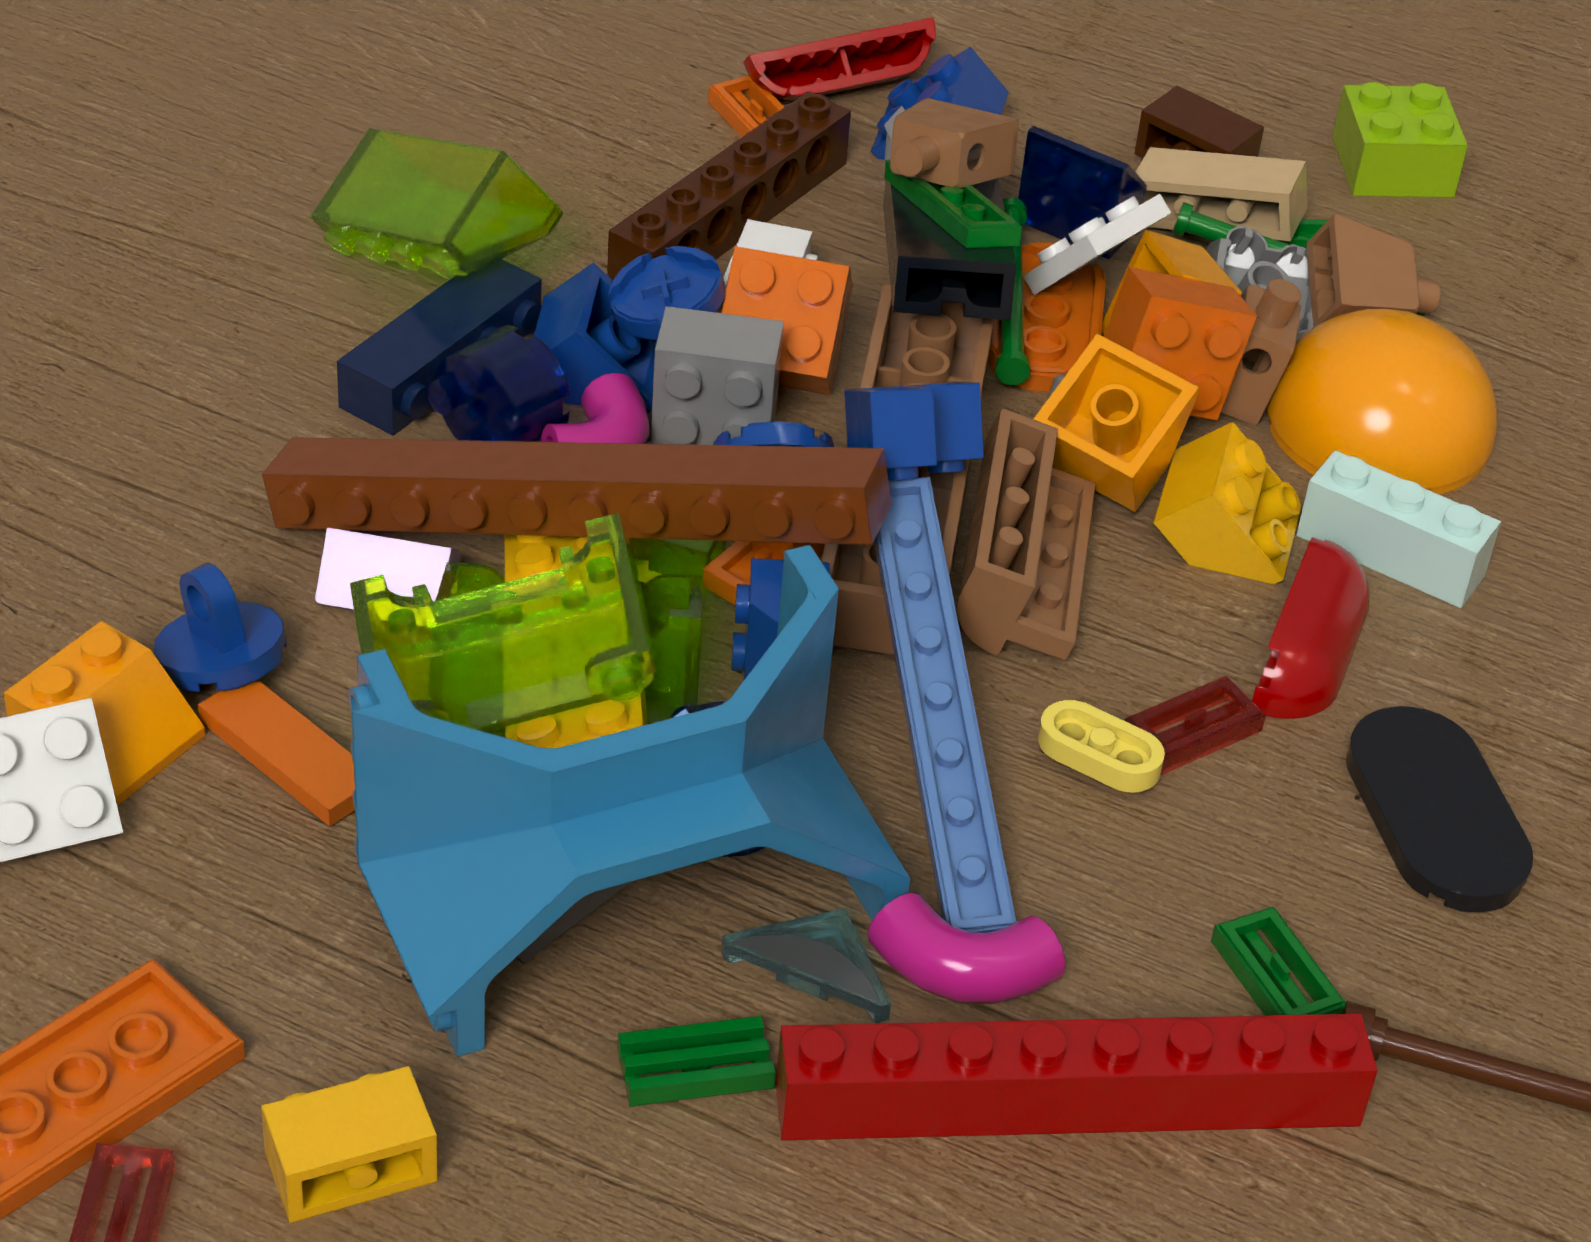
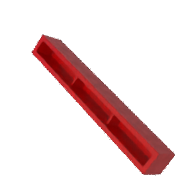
M1362 1014L783 1025L780 1031L775 1084L781 1141L1357 1127L1361 1126L1378 1071Z

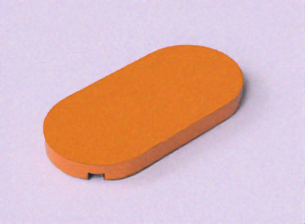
M1034 242L1022 246L1023 276L1042 264L1037 254L1054 243ZM1095 263V267L1087 264L1036 295L1032 293L1023 277L1024 354L1030 361V375L1025 382L1014 386L1030 391L1050 392L1054 377L1060 374H1067L1097 333L1101 335L1106 277L1103 269L1097 263ZM1001 319L994 320L988 365L994 373L996 359L1001 355Z

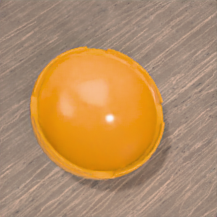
M1364 309L1341 314L1320 323L1296 341L1290 361L1267 405V412L1271 422L1269 430L1274 440L1290 459L1312 475L1319 470L1334 450L1348 456L1360 458L1367 464L1399 478L1413 481L1439 495L1460 488L1481 472L1492 453L1497 433L1495 394L1491 381L1474 352L1457 335L1433 320L1411 312L1394 309Z

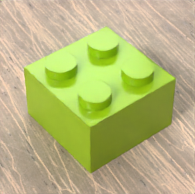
M1368 82L1363 85H1343L1332 138L1352 196L1454 198L1468 144L1445 87H1437L1428 83H1419L1414 86H1386L1377 82Z

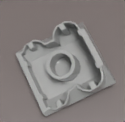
M1245 226L1234 227L1228 232L1225 239L1220 238L1209 243L1206 251L1237 285L1242 294L1245 288L1250 285L1266 289L1269 282L1273 279H1284L1297 286L1301 292V299L1299 301L1301 313L1296 341L1314 328L1306 248L1295 244L1286 245L1281 250L1269 248L1265 238L1258 231Z

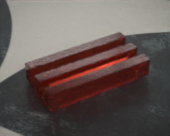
M1224 676L1127 717L1124 721L1151 733L1161 742L1165 752L1161 775L1261 732L1266 715L1227 676ZM1225 701L1230 702L1209 712L1206 711L1207 709L1214 707L1218 704H1221ZM1185 719L1184 723H1181L1158 734L1155 733L1160 729H1163L1167 726H1170L1176 722Z
M97 1143L69 1242H92L113 1164L125 1165L104 1242H124L144 1167L152 1168L132 1242H156L175 1168L173 1150Z

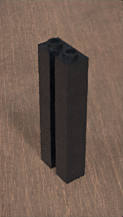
M998 178L972 185L1005 212ZM885 180L883 211L893 312L940 315L941 301L962 303L964 317L1011 320L1017 265L1013 247L965 248Z

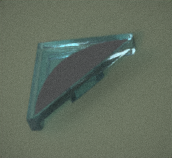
M845 908L722 935L721 953L728 963L745 960L776 973V981L825 1001H828V997L831 995L868 1010L875 1023L889 1020L891 1002Z

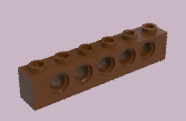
M809 91L804 93L610 229L608 235L607 275L614 280L618 272L635 258L647 253L651 254L652 259L666 255L664 248L673 246L698 248L713 256L715 260L737 245L747 219L767 223L846 165L851 111L831 102L825 96Z

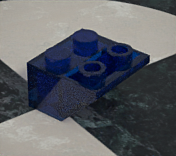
M1032 126L1028 130L1018 199L1027 208L1025 225L1058 239L1066 237L1070 244H1074L1068 234L1096 217H1103L1106 224H1108L1110 221L1105 213L1135 196L1139 205L1144 203L1147 185L1129 164L1036 126ZM1126 242L1101 257L1109 260Z

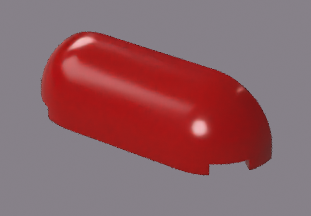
M934 17L751 54L744 60L743 64L749 77L758 87L771 93L778 99L788 101L796 100L807 91L823 96L894 81L910 75L923 64L930 51L931 43L936 37Z
M1313 537L1310 539L1268 646V649L1272 651L1260 682L1255 687L1249 711L1268 717L1297 719L1312 716L1325 710L1336 699L1368 613L1369 587L1365 573L1358 561L1350 552L1335 542L1327 539L1323 541Z

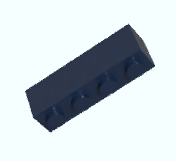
M487 252L337 360L339 408L394 436L411 422L421 418L428 409L452 391L461 388L468 379L489 363L498 360L505 351L526 335H530L535 331L542 307V279Z

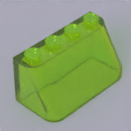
M369 128L310 218L326 232L323 237L325 242L343 255L351 257L354 252L364 254L377 263L384 264L386 260L396 261L412 271H418L419 267L431 269L444 278L451 279L453 275L468 276L551 235L562 218L563 212L504 151Z

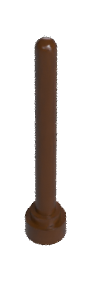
M1346 1001L1342 1014H1362L1375 1061L1378 1060L1379 1055H1384L1591 1113V1083L1387 1027L1388 1019L1375 1016V1008Z

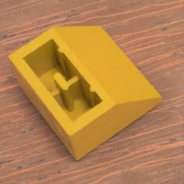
M1231 422L1175 449L1153 523L1188 565L1274 585L1284 580L1302 505L1294 488L1289 483L1282 482L1268 465L1259 445L1255 441L1247 439L1236 424Z

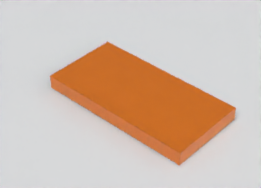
M154 958L0 1054V1220L245 1059L244 1041Z

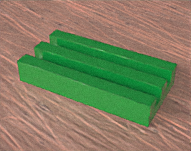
M1274 906L1215 925L1211 939L1212 944L1265 1016L1342 1014L1346 1002ZM1260 929L1277 953L1271 952L1256 930ZM1290 970L1314 1002H1308L1289 976Z
M761 1016L618 1033L617 1051L629 1107L774 1089L776 1071L773 1061H769L770 1048L767 1038H763L764 1025ZM752 1061V1064L710 1069V1066ZM681 1070L679 1073L640 1077L642 1074Z

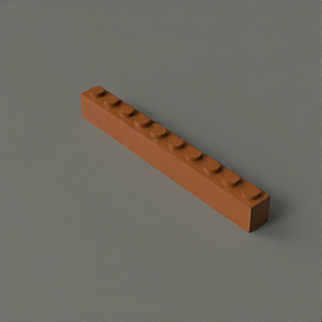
M292 437L262 473L275 527L292 529L333 528L363 531L872 545L892 505L884 448Z

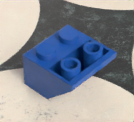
M971 47L954 57L951 54H946L929 68L926 75L914 82L912 79H906L890 92L887 98L889 104L885 115L877 124L879 130L871 152L877 159L884 160L887 135L884 124L901 106L907 110L921 100L930 98L1001 115L1009 92Z

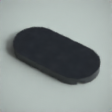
M1397 706L1383 708L1361 719L1351 735V742L1346 757L1347 768L1404 880L1415 891L1428 898L1429 892L1437 897L1446 899L1444 906L1458 911L1488 912L1509 905L1519 895L1520 889L1526 884L1533 865V851L1525 832L1473 739L1452 720L1438 713L1416 707Z

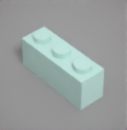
M1334 450L1309 481L1296 536L1310 541L1313 537L1323 541L1327 539L1335 542L1350 552L1359 564L1458 608H1462L1486 575L1501 521L1485 515L1469 505L1460 504L1427 490L1413 481L1404 480L1371 466L1360 458L1348 456Z

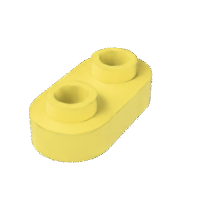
M1077 700L1055 702L1044 710L1041 717L1038 743L1042 751L1053 760L1123 792L1135 793L1146 791L1159 781L1165 752L1161 742L1151 733L1090 704Z

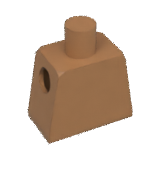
M930 98L923 99L895 117L890 169L894 174L953 188H963L1011 175L1014 173L1019 119ZM978 143L980 145V148L978 147L970 151L975 144Z
M1333 214L1306 243L1313 327L1335 316L1364 309H1394L1417 314V312L1431 314L1439 303L1440 285L1438 282L1417 277L1414 248L1405 240L1342 215Z
M1284 279L1271 280L1266 289L1256 285L1247 286L1241 295L1244 301L1257 314L1255 324L1242 355V358L1251 360L1255 364L1250 371L1244 366L1241 358L1221 413L1257 426L1295 349L1301 313V305L1299 304L1301 292L1297 286Z

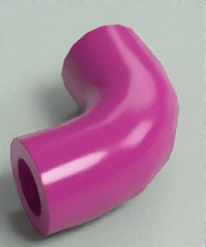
M620 373L605 374L593 380L585 388L582 395V408L588 421L547 424L543 429L540 442L645 444L650 434L646 404L632 378Z
M908 893L895 898L885 905L871 922L867 933L868 942L894 970L919 989L954 1002L996 1004L1035 992L1061 979L1065 972V958L1056 934L1046 922L1035 916H1029L1008 927L989 933L968 932L954 927L942 919L919 894Z

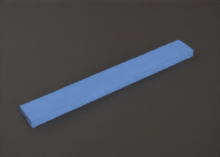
M930 477L888 480L892 505L874 540L941 917L950 925L968 932L989 933L1016 923V917Z

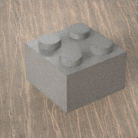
M666 306L655 347L651 443L713 445V442L722 432L729 431L732 439L741 436V427L748 426V424L775 422L784 321Z

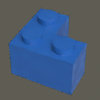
M953 382L844 390L847 448H884L888 480L919 478L918 466H928V473L965 471V459L984 458L980 383Z

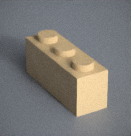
M1150 147L1131 179L1132 197L1135 196L1139 205L1161 194L1171 211V214L1151 225L1150 228L1173 230L1182 203L1185 202L1194 205L1192 210L1194 212L1237 227L1245 226L1258 231L1262 236L1274 240L1291 241L1308 208L1306 161Z

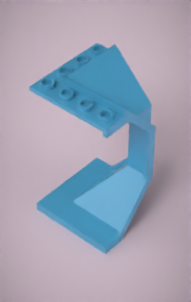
M811 545L784 552L777 638L728 701L716 707L559 748H540L425 715L417 710L410 701L385 649L357 655L358 686L349 688L348 691L353 733L351 755L354 763L355 782L353 804L356 813L357 839H355L356 857L361 873L368 884L435 1032L445 1030L457 1057L485 1049V992L492 979L577 901L593 892L749 848L768 847L844 874L872 921L877 913L890 901L901 895L908 894L910 885L909 875L823 739L839 588Z

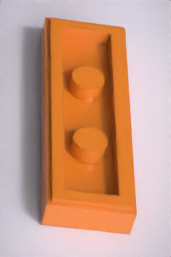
M258 680L234 690H221L197 704L198 716L204 726L329 827L355 811L353 804V791L355 790L354 763L351 753Z

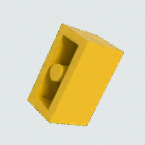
M409 1066L384 1073H370L354 1081L309 1093H295L283 1100L261 1105L265 1155L289 1223L437 1182V1134Z

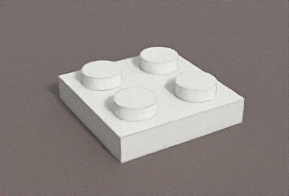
M1161 194L1141 205L1133 196L1105 213L1110 221L1108 224H1106L1103 217H1096L1068 234L1074 243L1071 246L1065 237L1038 253L1037 256L1042 264L1023 276L1032 293L1036 295L1171 214Z
M92 698L0 718V862L123 833Z

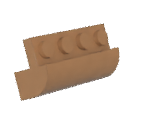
M1003 408L1000 409L985 441L984 458H982L957 603V615L963 631L970 640L990 654L998 656L1006 640L1026 646L1031 650L1043 652L1066 661L1076 642L1096 483L1052 467L1058 428Z

